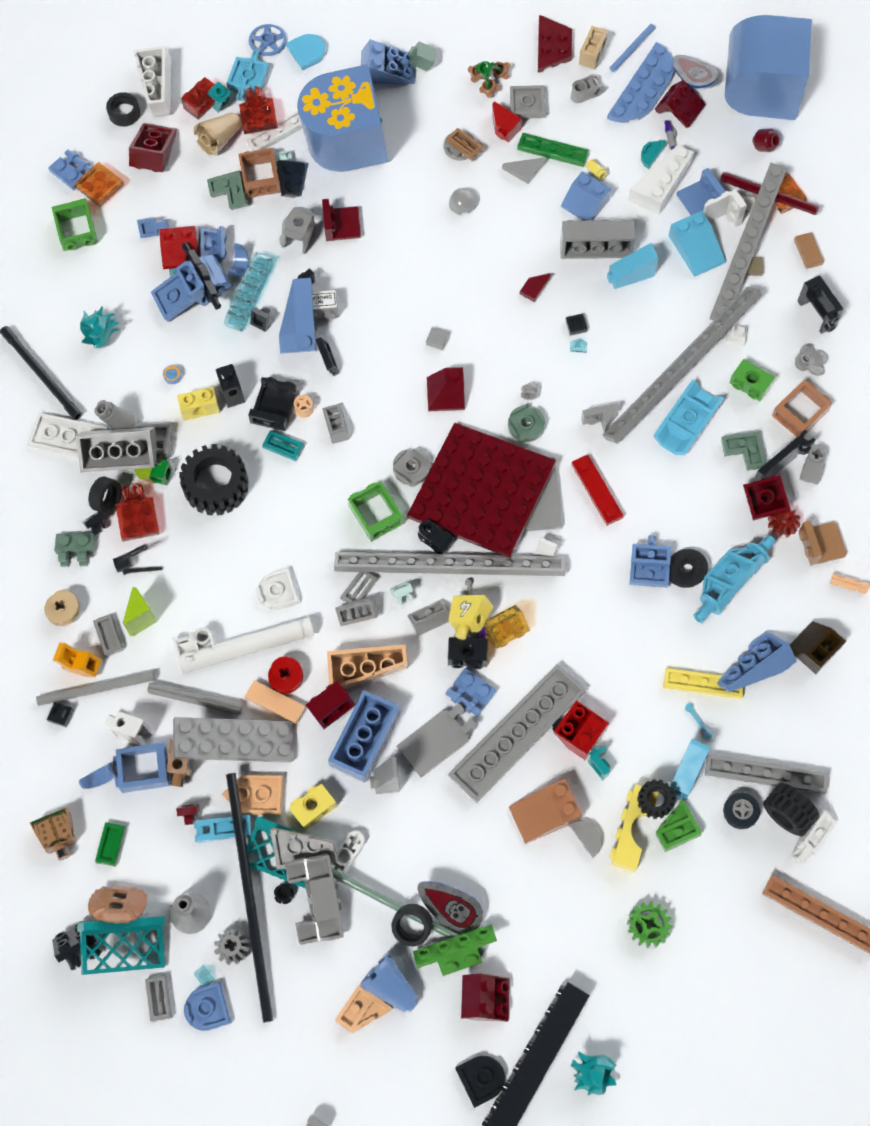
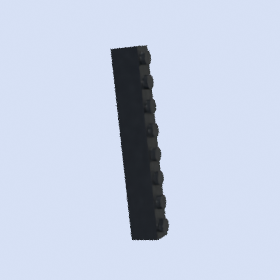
M567 982L566 986H560L555 995L558 997L555 1005L550 1003L545 1012V1015L548 1016L545 1023L540 1022L534 1032L537 1035L534 1042H528L523 1051L526 1053L523 1062L517 1061L512 1070L516 1073L512 1081L507 1079L502 1088V1091L505 1092L502 1099L496 1098L490 1109L494 1113L490 1120L485 1118L481 1126H517L587 1002L589 994Z

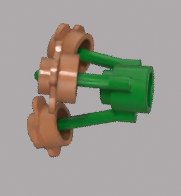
M482 61L474 66H469L468 72L471 75V81L474 83L479 79H485L479 91L486 94V97L491 98L500 87L489 77L493 74L496 79H508V71L511 65L508 62L502 63L497 61L496 63Z

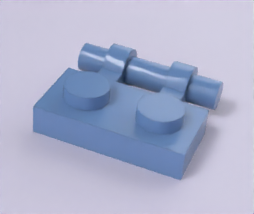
M67 149L64 154L68 158L64 160L62 157H59L48 169L49 172L74 191L86 180L83 174L85 172L91 174L94 169L90 166L89 162L79 158L76 152ZM76 163L79 167L75 169L72 165Z
M464 668L453 683L458 690L455 692L449 688L445 694L451 698L452 702L455 704L460 703L461 706L466 708V712L469 714L473 713L478 717L482 711L476 707L478 703L486 707L497 690ZM465 693L468 696H470L473 700L469 702L462 696Z

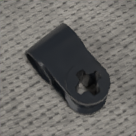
M425 520L420 523L418 531L419 540L437 554H444L454 542L453 536L435 525L432 521Z

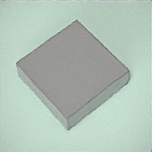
M432 327L427 337L426 345L443 350L449 332Z

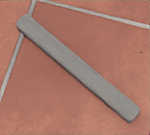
M151 682L147 688L149 694L230 713L241 714L243 709L242 703L157 683Z

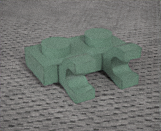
M94 533L56 534L54 551L58 554L60 566L69 567V554H77L79 565L88 566V553H94L95 535Z

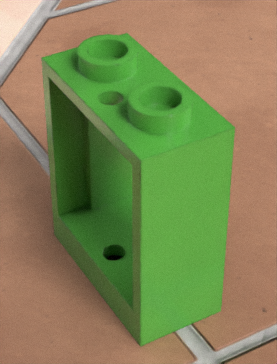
M86 198L51 207L63 251L98 243ZM86 215L90 232L65 238L61 221Z
M381 481L369 484L366 489L361 492H355L348 498L349 508L371 542L404 524L402 514ZM380 495L392 515L369 527L357 506Z

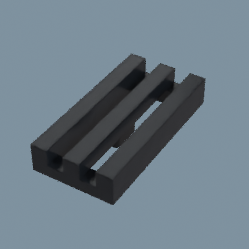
M322 337L315 339L327 371L333 376L339 374V369L329 343Z

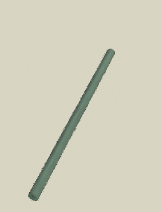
M332 868L333 878L335 877L336 880L395 911L404 906ZM405 915L410 919L423 925L422 921L418 917L413 915ZM433 921V931L449 939L459 935ZM481 946L478 948V951L483 956L486 948Z

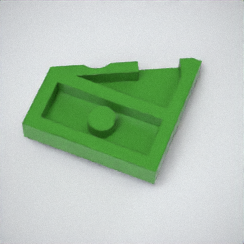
M681 800L676 809L666 818L664 824L657 829L655 835L664 852L700 837L702 832L685 801Z

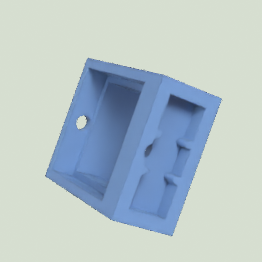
M164 742L116 749V756H113L114 768H117L118 773L115 776L116 788L119 787L122 793L170 786V776L167 773V747ZM156 752L159 778L125 782L123 757Z

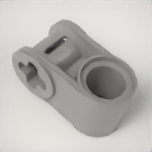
M591 74L583 79L576 80L572 84L570 98L573 102L582 103L591 98L598 97L604 92L605 88L598 82L597 75Z
M815 446L810 449L799 480L816 485L819 484L826 457V452L823 448Z

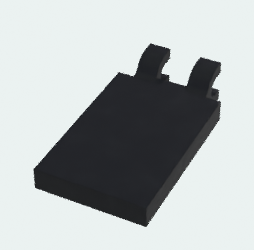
M804 430L800 437L795 438L757 471L753 482L775 476L793 461L798 454H808L812 448L811 445L815 443L816 439L813 437L810 440H806L804 437L808 432Z

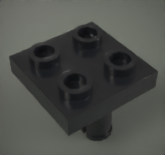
M88 919L86 921H80L78 923L91 922V920ZM75 924L72 929L67 932L62 931L52 939L54 956L58 963L66 960L71 970L76 969L75 964L78 968L81 966V960L77 955V952L80 951V932L77 931V924ZM86 935V945L93 949L96 945L95 942H97L94 935ZM97 948L95 953L99 956L101 954V950ZM91 955L89 959L92 960L95 959V957Z

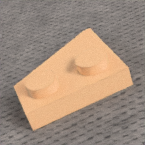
M358 985L335 1021L351 1033H354L389 1013L393 1008Z

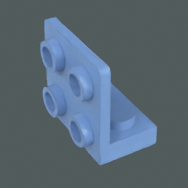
M706 168L702 170L700 181L677 191L676 195L689 214L693 215L703 211L708 200L716 199L726 191L711 170Z

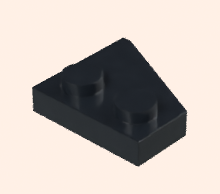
M286 160L277 161L281 196L291 198L299 196L306 166L305 163Z

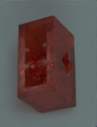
M206 77L198 81L181 98L183 109L199 120L214 106L215 101L208 95V91L215 84Z

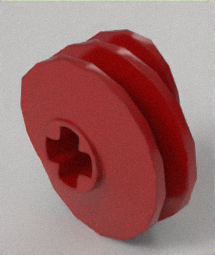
M287 656L274 660L268 672L270 686L281 694H289L296 691L303 682V670L299 662Z

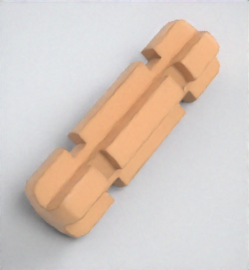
M838 574L831 576V585H840V587L852 591L858 590L862 594L868 592V583H859V580L845 576L842 578Z

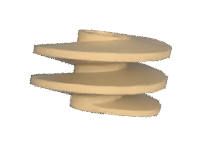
M68 590L56 591L47 599L44 606L46 617L56 626L71 624L76 620L80 610L77 598Z

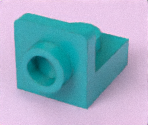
M217 82L208 91V95L215 101L213 109L217 112L229 102L232 93L220 82Z
M606 746L593 749L589 753L588 763L602 781L611 772L609 763L604 758H600L606 753Z

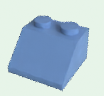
M582 171L571 184L561 207L583 221H593L609 202L611 188Z

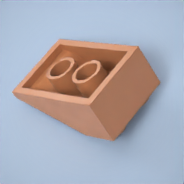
M566 779L548 785L509 806V810L525 844L567 827L575 821H581L582 818L581 811Z

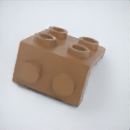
M811 521L803 522L798 533L800 540L803 542L805 556L808 558L810 566L846 557L847 552L835 522L812 526Z

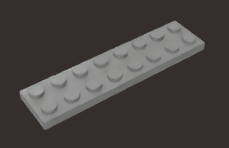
M556 664L448 773V777L478 803L540 740L555 722L572 707L575 701H578L586 693V689L560 665Z

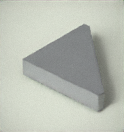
M547 158L503 163L502 169L529 184L544 166Z

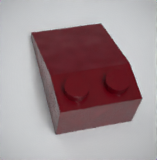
M143 123L129 146V166L137 169H148L153 172H163L168 164L177 129Z

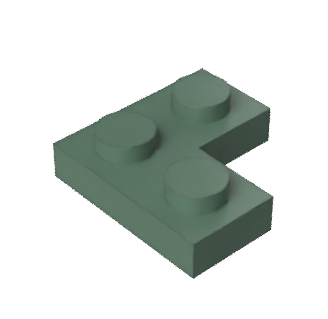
M240 170L207 179L209 193L212 198L227 194L231 210L248 206L242 172Z
M759 432L722 436L721 443L724 456L743 454L747 471L760 469L766 464Z

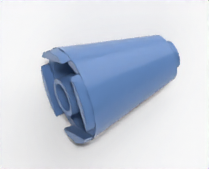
M388 954L378 961V964L367 973L361 981V985H359L365 991L402 1012L407 1010L411 1012L418 1004L416 1001L418 998L417 994Z

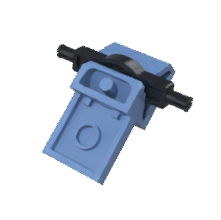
M187 242L181 246L186 254V261L175 268L176 274L151 291L163 318L168 322L196 301L202 306L211 302L215 310L220 309L222 305L217 296L232 286L215 256L198 257L195 250H191Z

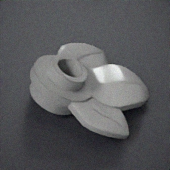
M806 344L800 348V354L795 358V366L801 371L808 370L813 375H823L822 365L828 361V356L822 351H815L812 344Z

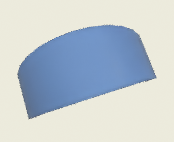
M234 243V263L232 269L228 270V274L244 276L249 267L248 253L241 244Z
M111 763L79 780L81 788H95L111 781L115 777Z

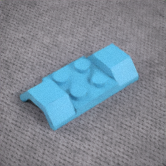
M692 379L653 437L661 447L671 453L686 455L713 417L724 397L708 394L701 390L697 382Z

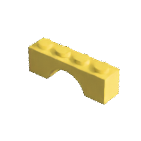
M636 784L633 790L629 789L626 798V801L629 802L628 809H623L620 819L624 821L622 828L618 827L615 836L618 843L616 847L612 846L609 856L610 859H613L612 866L633 873L637 870L642 849L633 840L631 828L638 818L647 816L638 807L637 797L642 786ZM652 792L649 795V802L653 806H655L659 792Z

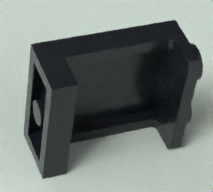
M820 275L804 282L797 302L800 306L809 302L812 304L823 320L819 330L821 334L833 331L837 327L844 308Z
M261 377L260 391L254 408L250 409L248 414L250 423L286 432L294 408V400L298 395L297 385L290 381H278L273 377Z

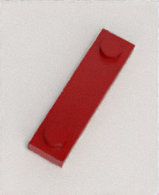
M587 454L572 461L573 469L606 526L623 519V513L589 455Z

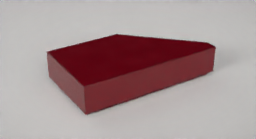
M548 273L528 278L520 290V295L536 302L550 281L552 274Z

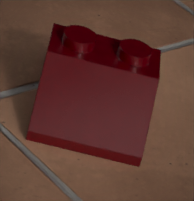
M780 474L743 485L753 521L791 510Z

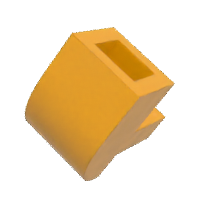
M59 642L52 661L61 665V668L68 672L95 678L102 659L90 652L78 651L66 643Z

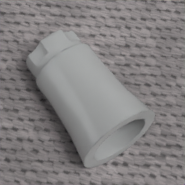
M101 400L94 408L95 415L113 430L131 429L134 427L135 415L116 406L112 402Z

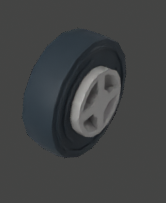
M743 792L735 793L724 803V818L734 828L748 829L755 825L759 819V803L750 794Z

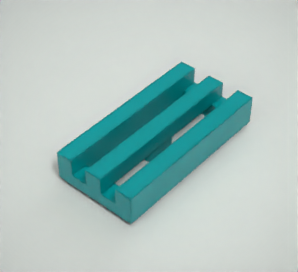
M270 430L262 447L297 461L304 443ZM271 437L276 438V439H278V440H281V441H283V442H286V443H288V444H291V445H293V446H296L297 449L292 448V447H290V446H288V445H286V444H284V443L275 441V440L271 439Z

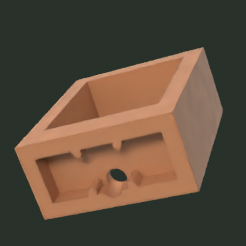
M263 148L238 154L247 198L281 193L273 148ZM271 162L273 178L248 182L246 166Z
M803 380L775 407L772 417L793 435L800 437L804 430L808 432L829 412L832 402L826 395H822L817 391L813 384ZM801 392L820 407L805 424L785 408Z

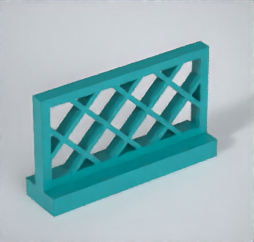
M257 816L254 823L256 825L248 842L247 850L249 856L250 852L257 849L261 860L256 863L249 862L250 867L288 882L284 869H275L273 871L268 869L265 861L275 857V855L264 858L260 848L270 843L273 849L270 829L272 827L296 833L300 832ZM259 830L266 832L269 841L258 845L256 840ZM304 881L292 883L306 889Z
M165 916L138 918L128 924L107 923L104 921L77 923V931L80 932L81 975L164 968L163 925H165ZM150 930H157V940L152 944L145 936ZM130 932H135L140 937L133 946L125 939ZM110 933H114L119 938L113 948L105 941ZM86 935H94L99 940L93 949L86 945ZM142 940L150 946L144 956L135 949ZM121 942L130 948L124 957L115 951ZM101 944L110 950L103 960L95 953ZM152 950L158 954L159 964H151L146 959ZM132 952L140 958L135 966H131L126 961ZM112 953L120 960L115 968H111L106 963V960ZM93 955L100 963L94 970H87V960Z

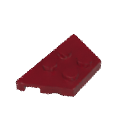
M539 15L537 73L543 72V69L551 66L553 68L561 63L572 60V28L542 15Z

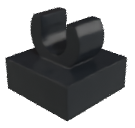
M254 307L251 311L250 324L266 332L270 323V314H268L270 309L263 307L260 310Z
M98 511L82 522L87 529L91 528L94 534H98L95 530L96 525L100 524L103 529L106 528V525L101 521L104 518Z
M54 702L46 720L66 728L74 709Z

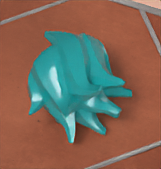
M103 306L89 316L83 311L80 330L85 338L81 343L94 345V348L106 346L112 333L120 330V328L114 327L119 323L114 322L116 321L115 318H111L115 314L102 315Z
M579 1051L578 1055L582 1060V1064L572 1060L570 1066L577 1072L573 1076L578 1078L574 1080V1082L578 1083L574 1090L585 1089L588 1091V1095H603L606 1092L607 1086L617 1085L610 1075L617 1065L610 1057L606 1055L586 1056Z

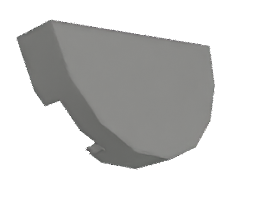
M575 821L569 824V827L590 856L594 858L599 853L601 847V835L598 829L586 821Z

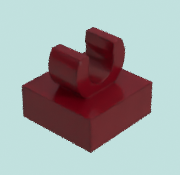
M199 803L181 805L176 808L177 816H184L185 825H192L194 823V814L200 812Z

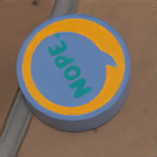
M170 365L163 370V377L168 384H176L181 380L182 373L179 367Z

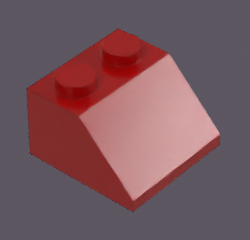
M195 226L160 229L163 269L177 268L186 261V254L181 247L185 242L189 244L191 250H195L199 257L198 236Z

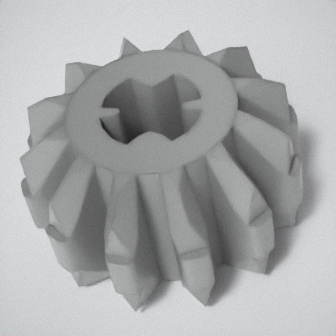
M234 928L231 935L230 931L226 929L225 937L222 934H218L221 942L215 941L214 945L220 948L214 950V953L221 954L218 959L221 962L226 959L227 965L231 964L232 959L235 964H239L237 957L240 956L244 960L246 957L242 952H249L250 950L244 946L249 943V940L243 939L245 936L244 932L238 934V930ZM231 942L237 945L236 947L234 946L235 950L233 951L227 949V946L230 947L229 943Z

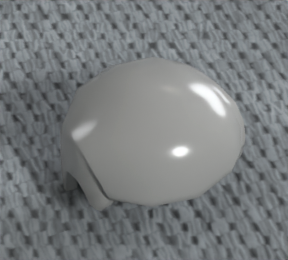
M468 188L454 190L449 199V207L457 215L463 212L470 213L477 203L475 193Z

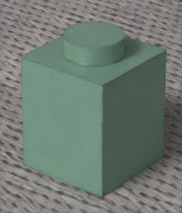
M418 41L409 51V64L428 71L435 63L437 49Z

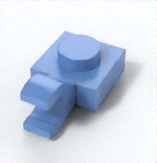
M155 217L137 220L141 238L157 236V230L169 228L168 219L157 222Z

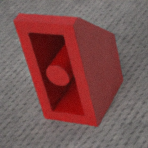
M494 101L492 103V117L495 134L498 138L504 139L509 143L521 130L522 119Z

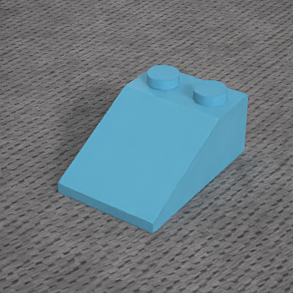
M703 211L671 224L668 236L694 277L726 263L713 228Z

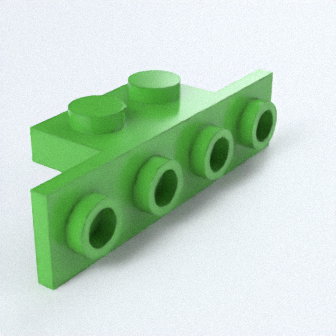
M490 924L415 950L413 955L417 969L438 962L441 973L445 976L480 964L482 959L478 948L496 942L497 938L493 926Z

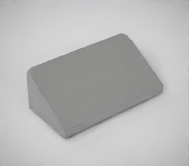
M440 600L407 616L416 634L419 636L448 623L450 611L444 601Z

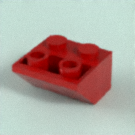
M576 700L553 733L570 751L586 760L589 753L608 729L609 722Z

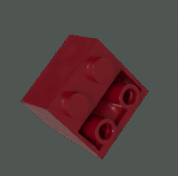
M335 681L333 684L328 685L319 695L313 697L305 706L322 728L326 729L356 704L340 683Z
M482 973L462 975L461 1018L476 1021L509 1022L510 978Z

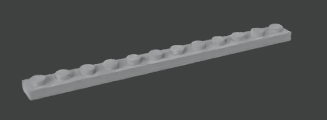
M747 286L602 434L604 438L618 444L648 414L656 403L685 376L691 367L721 339L727 330L762 296L760 289Z
M335 552L334 571L565 576V557L512 556L510 559L503 555Z

